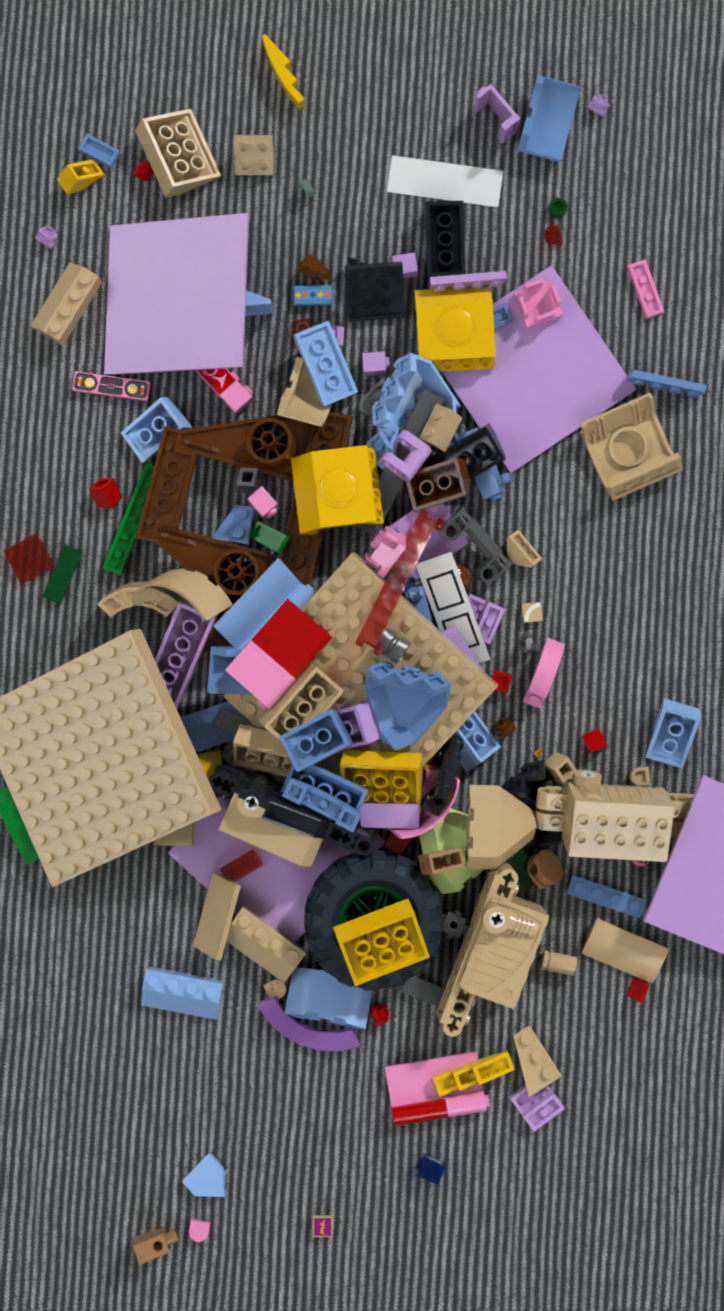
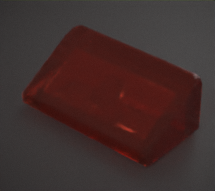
M252 849L219 869L224 877L235 882L263 866V863L255 849Z

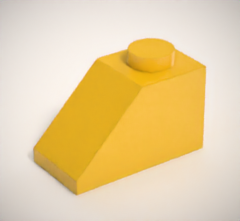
M93 159L68 164L57 180L65 192L71 194L82 191L102 178L104 173Z

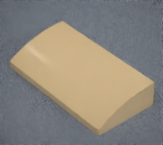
M595 917L581 954L653 984L664 963L669 948Z

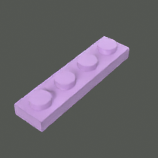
M506 271L430 277L428 282L429 290L434 289L435 292L445 291V288L462 290L468 286L478 289L482 288L483 285L499 287L505 283L507 275Z

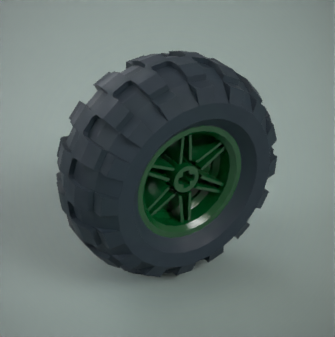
M384 849L373 850L365 856L352 853L333 861L314 881L304 908L306 939L318 964L326 973L335 977L338 982L349 987L362 988L365 991H378V989L388 987L392 989L403 985L411 977L420 974L426 968V964L431 957L435 956L440 945L441 933L444 929L442 902L438 890L430 877L422 875L420 866L409 858ZM368 897H373V898H374V902L371 903V904H368V903H367V898H368ZM409 899L430 958L355 986L333 927L382 909L387 903L395 904ZM353 910L359 911L357 917L352 916Z

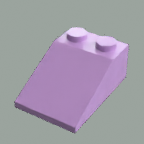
M369 701L336 710L354 744L346 749L369 744L381 738Z

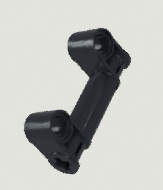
M449 738L436 752L432 761L433 765L439 767L436 783L424 795L420 804L421 809L437 817L449 802L448 795L452 791L460 760L459 753L464 746L463 741L459 738Z

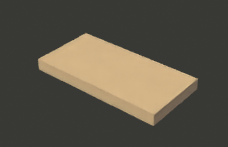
M212 873L193 944L195 948L215 960L222 959L241 888L239 884L219 873Z

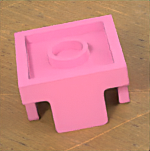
M539 279L525 284L523 289L514 292V297L526 329L560 318L563 315L560 308L561 300L556 286L551 284L550 280L543 282V279Z
M388 526L384 528V531L380 530L370 543V546L375 550L371 555L368 553L364 555V562L377 570V574L384 578L406 548L405 534L401 531L396 532Z

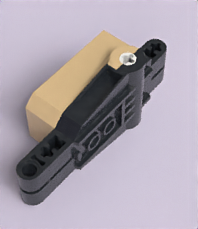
M219 764L208 778L212 790L217 792L218 796L224 799L231 798V802L219 827V830L304 867L312 866L323 839L362 856L368 855L373 851L376 838L373 828H362L360 822H358L354 832H351L335 824L336 821L283 797L281 789L284 784L275 780L272 774L261 771L253 772L251 770L243 772L230 765Z

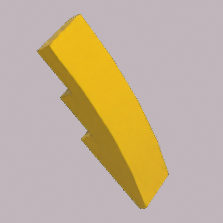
M264 34L262 36L263 45L272 70L287 96L301 110L305 106V99L296 90L298 88V81L289 71L291 69L290 60Z
M508 1051L452 1068L433 1076L432 1080L439 1097L457 1089L461 1091L475 1084H484L515 1069Z

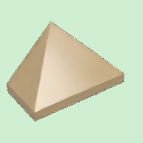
M519 530L507 537V560H511L512 564L531 568L542 560L541 556Z

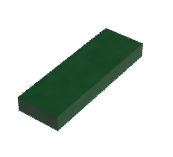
M66 544L64 545L42 597L62 604L83 555L82 551Z

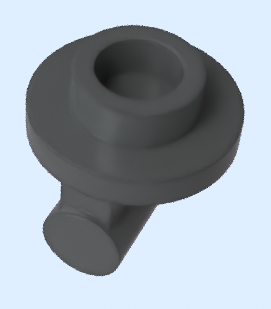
M526 631L523 633L524 641L518 642L517 647L522 652L531 653L532 650L536 649L537 645L533 643L530 632Z

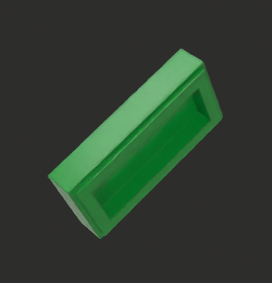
M257 521L250 538L281 554L289 536Z

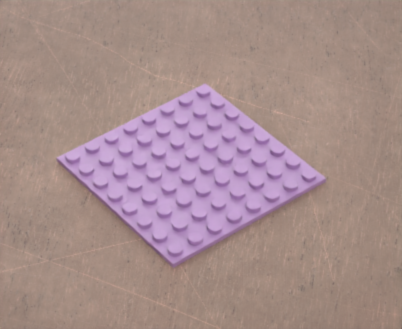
M248 213L110 226L104 375L244 367Z
M552 265L493 304V308H496L506 303L513 318V322L494 330L495 369L441 371L478 427L481 428L490 423L492 429L495 430L506 456V460L502 462L510 473L579 429L580 423L600 415L637 390L632 382L627 381L628 376ZM539 279H543V282L550 280L551 284L555 285L561 300L560 308L563 315L560 318L526 329L514 297V292L523 289L524 285Z
M244 768L242 770L243 772H245L246 770H251L253 772L257 771L249 768ZM273 775L275 780L283 784L285 783L286 777ZM219 796L217 801L221 810L195 822L193 846H174L168 854L207 889L209 888L212 873H219L239 884L241 888L234 914L237 916L242 907L245 906L296 942L305 932L304 908L314 881L333 861L354 852L323 839L311 867L295 864L220 831L219 827L231 802V798L224 799ZM377 833L373 850H379L386 842Z
M702 775L643 921L724 954V784Z

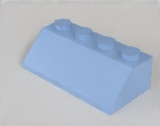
M476 712L451 736L459 738L464 743L463 749L459 753V763L466 772L479 765L501 747Z
M148 967L143 982L141 1005L217 1020L225 981Z

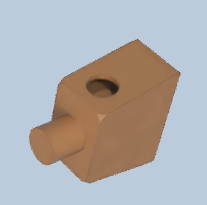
M461 847L442 849L418 855L422 875H434L465 867ZM446 857L451 858L450 863L446 861Z
M159 1228L132 1237L133 1248L139 1265L169 1252L168 1245L178 1242L176 1231L173 1230L164 1234L163 1229Z

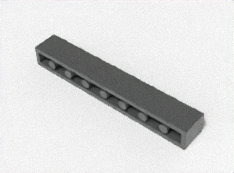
M424 389L423 393L419 392L414 401L417 405L414 410L410 409L406 416L408 422L405 427L402 426L398 435L402 430H407L419 438L435 405L443 406L445 399ZM398 442L396 457L404 461L410 451ZM386 467L384 469L380 468L379 471L382 473L378 479L384 521L404 483L403 479ZM382 524L355 525L356 528L373 537L378 534Z

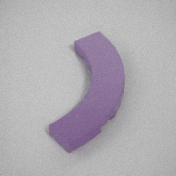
M276 996L259 1001L257 1004L264 1017L278 1032L299 1045L321 1051H344L357 1048L360 1045L352 1027L342 1030L320 1031L302 1022L299 1023L291 1016L284 1014L285 1009Z

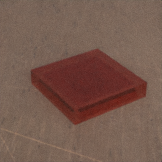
M38 533L3 550L21 585L55 568Z

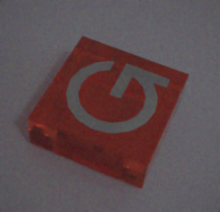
M311 318L293 320L294 334L312 328Z

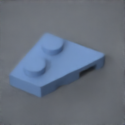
M235 505L212 538L249 546L255 509L249 506Z

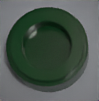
M562 198L553 199L548 206L549 214L553 218H562L568 208L566 201Z

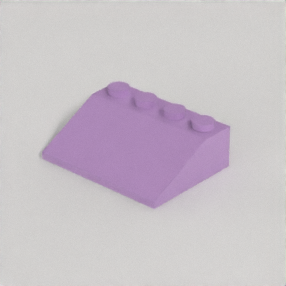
M443 503L417 512L412 510L389 526L394 531H401L405 534L406 548L392 566L405 586L420 578L415 564L452 552L453 555L468 544L463 533L455 540H446L440 537L439 527L451 516ZM451 526L446 529V535L449 537L453 533Z

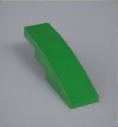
M5 786L0 789V815L18 851L28 865L39 860V857L9 788Z

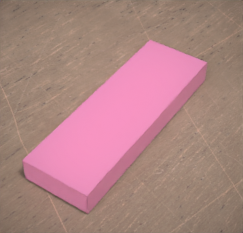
M646 259L628 265L627 269L645 319L664 314V309Z

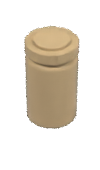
M544 950L540 962L541 970L546 969L547 971L574 976L577 957Z

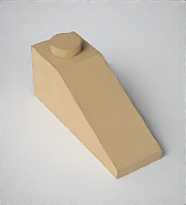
M555 752L545 761L553 780L558 786L567 787L568 782L574 783L577 769L567 756Z

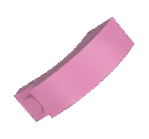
M550 638L546 639L534 675L524 696V703L541 709L559 667L565 646L564 643Z

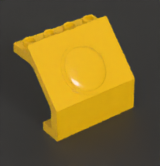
M490 286L478 289L469 287L462 290L449 288L441 292H435L434 289L415 290L418 356L431 360L438 372L495 369L494 314Z
M367 445L320 450L291 458L300 534L314 535L319 533L318 530L349 525L384 524L374 448H367Z

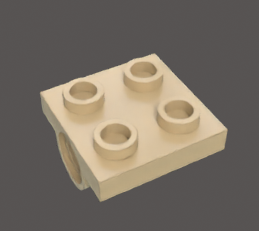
M235 135L236 175H273V135Z

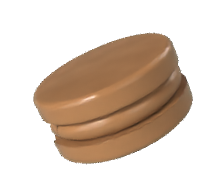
M541 850L528 858V874L538 887L548 888L561 881L563 868L560 860L552 851Z

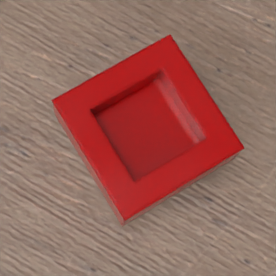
M494 670L492 679L498 684L495 691L508 694L513 675Z

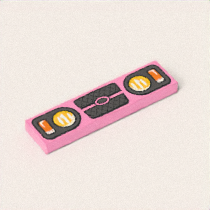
M75 371L72 390L75 392L148 402L151 383L148 381Z

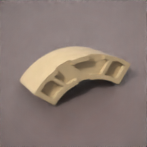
M298 356L296 357L290 377L292 386L291 388L287 387L281 396L277 415L322 427L328 417L332 403L322 407L302 357Z
M185 568L169 570L140 586L141 589L159 586L175 591L194 606L204 621L209 620L233 605L219 585L215 586L208 580L206 575L197 571H188Z
M136 581L116 588L97 605L110 617H113L123 609L133 606L148 607L167 617L178 606L183 596L168 588L159 586L141 589L140 586L148 581Z

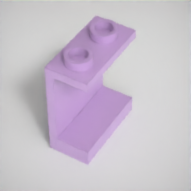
M490 84L487 87H482L476 93L474 111L477 113L487 104L503 121L498 135V139L503 144L517 133L520 117Z

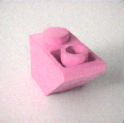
M263 486L248 498L249 503L262 519L266 517L270 519L277 512V502Z

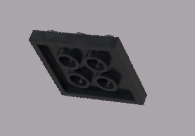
M402 262L345 266L348 322L405 318Z

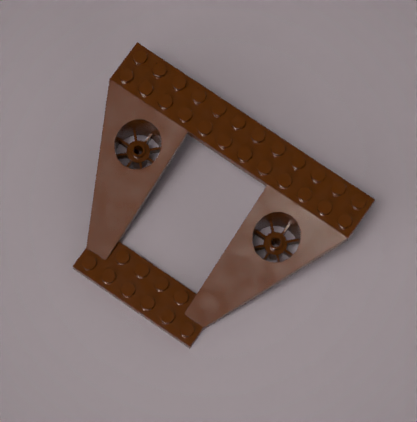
M329 412L322 427L279 415L186 430L164 426L136 538L156 543L188 571H197L206 575L210 582L215 586L219 585L233 605L278 558L303 585L309 584L312 586L325 529L318 530L319 533L314 535L300 534L295 493L284 533L289 536V539L282 553H279V556L181 530L179 527L197 456L242 468H258L263 474L294 482L291 458L312 451L346 448L353 417ZM277 429L284 431L281 435H276ZM287 435L288 445L283 444L281 441V439L286 437ZM256 442H261L263 446L256 450ZM281 447H285V452L280 455L278 451ZM263 450L267 451L265 459L258 456ZM271 453H277V458L270 459ZM240 558L239 564L233 562L234 559ZM244 558H249L253 561L246 567L243 565ZM253 566L255 567V576L249 575L248 571ZM224 572H227L229 577L224 580ZM248 577L254 578L252 583L247 586L245 581ZM231 580L234 582L232 591L226 586V583ZM238 583H243L245 589L236 591Z

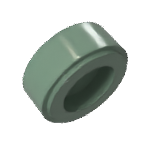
M306 179L299 183L309 197L312 198L316 194Z

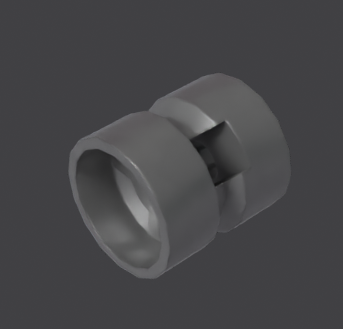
M387 628L379 638L374 649L382 655L387 653L388 659L397 664L409 648L411 642L403 637L397 638V633Z

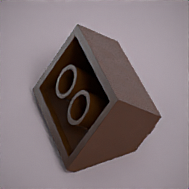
M454 458L420 469L410 482L406 481L414 512L468 495L470 477L465 459Z

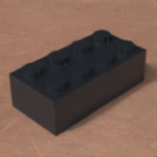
M463 200L425 201L427 283L430 277L466 274Z

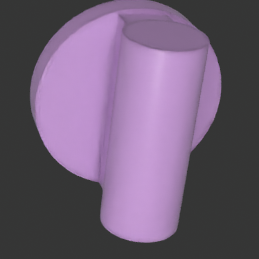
M599 94L598 96H593L587 108L604 117L610 104L608 103V98Z
M45 226L39 229L35 239L52 249L55 245L57 234L53 228Z
M331 326L339 347H343L344 327Z

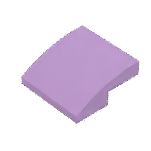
M467 593L482 638L485 643L490 644L505 609Z
M525 1084L509 1096L534 1132L565 1109L549 1085L529 1097Z

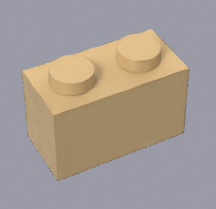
M436 404L419 439L431 447L445 452L462 417L451 409Z

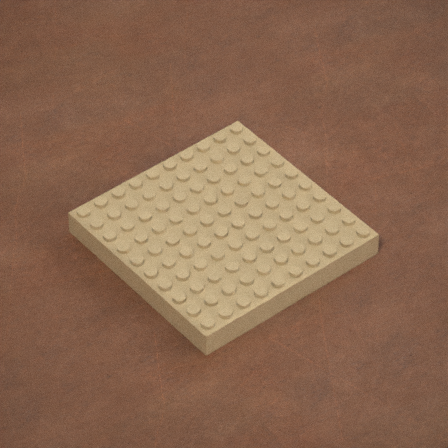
M351 553L301 609L333 637L312 661L316 667L344 690L328 711L369 701L365 691L367 667L384 661L392 663L394 667L403 668V666L419 668V672L431 674V671L439 672L451 684L447 708L411 750L407 746L394 750L388 743L383 744L381 738L369 744L346 750L422 753L423 767L498 687V684L356 553ZM387 628L396 632L397 638L403 637L411 642L409 648L397 664L388 659L387 653L382 655L374 649L379 638ZM225 694L223 696L258 729L267 730L259 720L269 708L263 709L257 704L256 701L258 699L254 695ZM343 750L315 765L341 777L340 762Z
M141 629L130 630L0 697V770L52 887L221 810Z

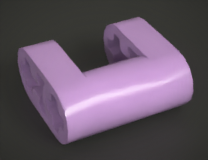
M402 430L397 437V441L408 449L410 453L402 461L394 454L386 452L380 459V462L398 477L410 482L432 450L412 433Z

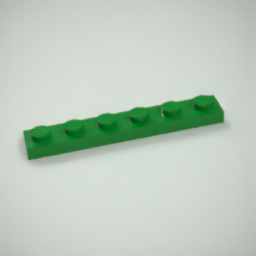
M148 463L145 464L102 567L104 570L119 576L122 575L137 539L136 535L154 466Z

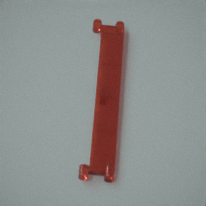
M424 509L420 511L406 539V548L394 563L356 640L358 646H363L365 643L375 648L373 653L377 656H380L384 649V645L378 643L433 529L441 531L445 523L443 519H438L436 522L427 517L428 512Z

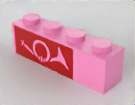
M226 368L195 370L236 415L253 401L251 396L253 392L247 385L242 386L238 382L240 378L234 371L230 373Z

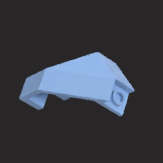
M409 353L396 360L393 366L395 370L391 378H387L381 389L383 394L380 400L375 401L372 407L373 426H381L382 428L397 426L399 430L402 426L405 427L408 422L406 416L410 409L414 410L417 405L414 401L418 393H423L424 389L444 398L445 403L443 406L455 413L456 408L461 407V405L432 361Z

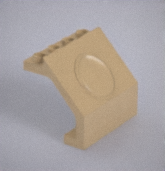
M651 393L580 423L582 439L599 479L612 501L683 470L681 457L678 453L674 454L657 418L654 398Z

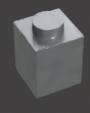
M240 468L237 486L244 494L252 495L261 486L264 488L266 477L258 468Z

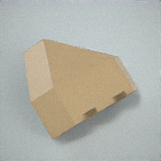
M469 785L467 795L468 817L466 823L467 845L465 850L466 868L497 869L534 839L536 830L535 811L500 786Z

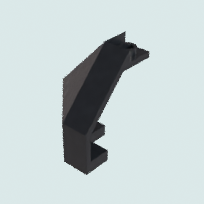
M544 760L525 763L520 768L521 772L515 777L511 776L501 786L534 811L537 808L538 788L554 786L553 778ZM536 829L534 839L527 843V845L540 850H546V846L562 844V832Z

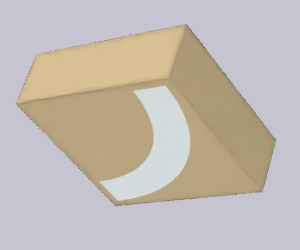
M541 602L521 604L523 623L543 621Z

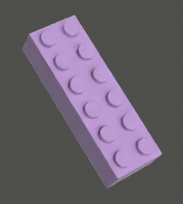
M184 597L178 603L155 658V662L177 711L219 615L217 614L204 621L194 606Z

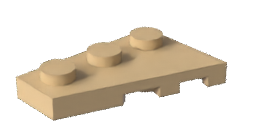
M530 1025L513 1036L530 1097L562 1075Z

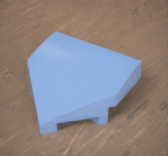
M392 426L391 428L378 427L377 430L379 432L366 442L369 448L375 449L376 463L381 469H384L385 466L380 462V459L386 452L396 456L399 427Z
M209 1153L182 1182L194 1196L225 1197L226 1190H224L227 1171H224V1167L212 1153Z

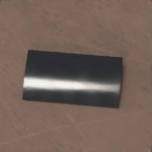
M490 423L449 445L445 452L440 450L428 457L423 465L426 468L454 458L465 459L469 477L472 479L506 460V456Z

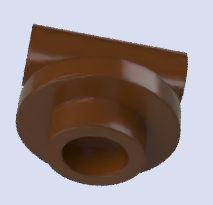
M509 718L499 719L494 726V731L500 740H503L517 729Z

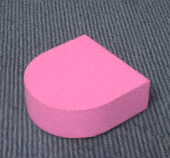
M191 1219L189 1228L191 1239L196 1242L204 1241L209 1234L211 1222Z

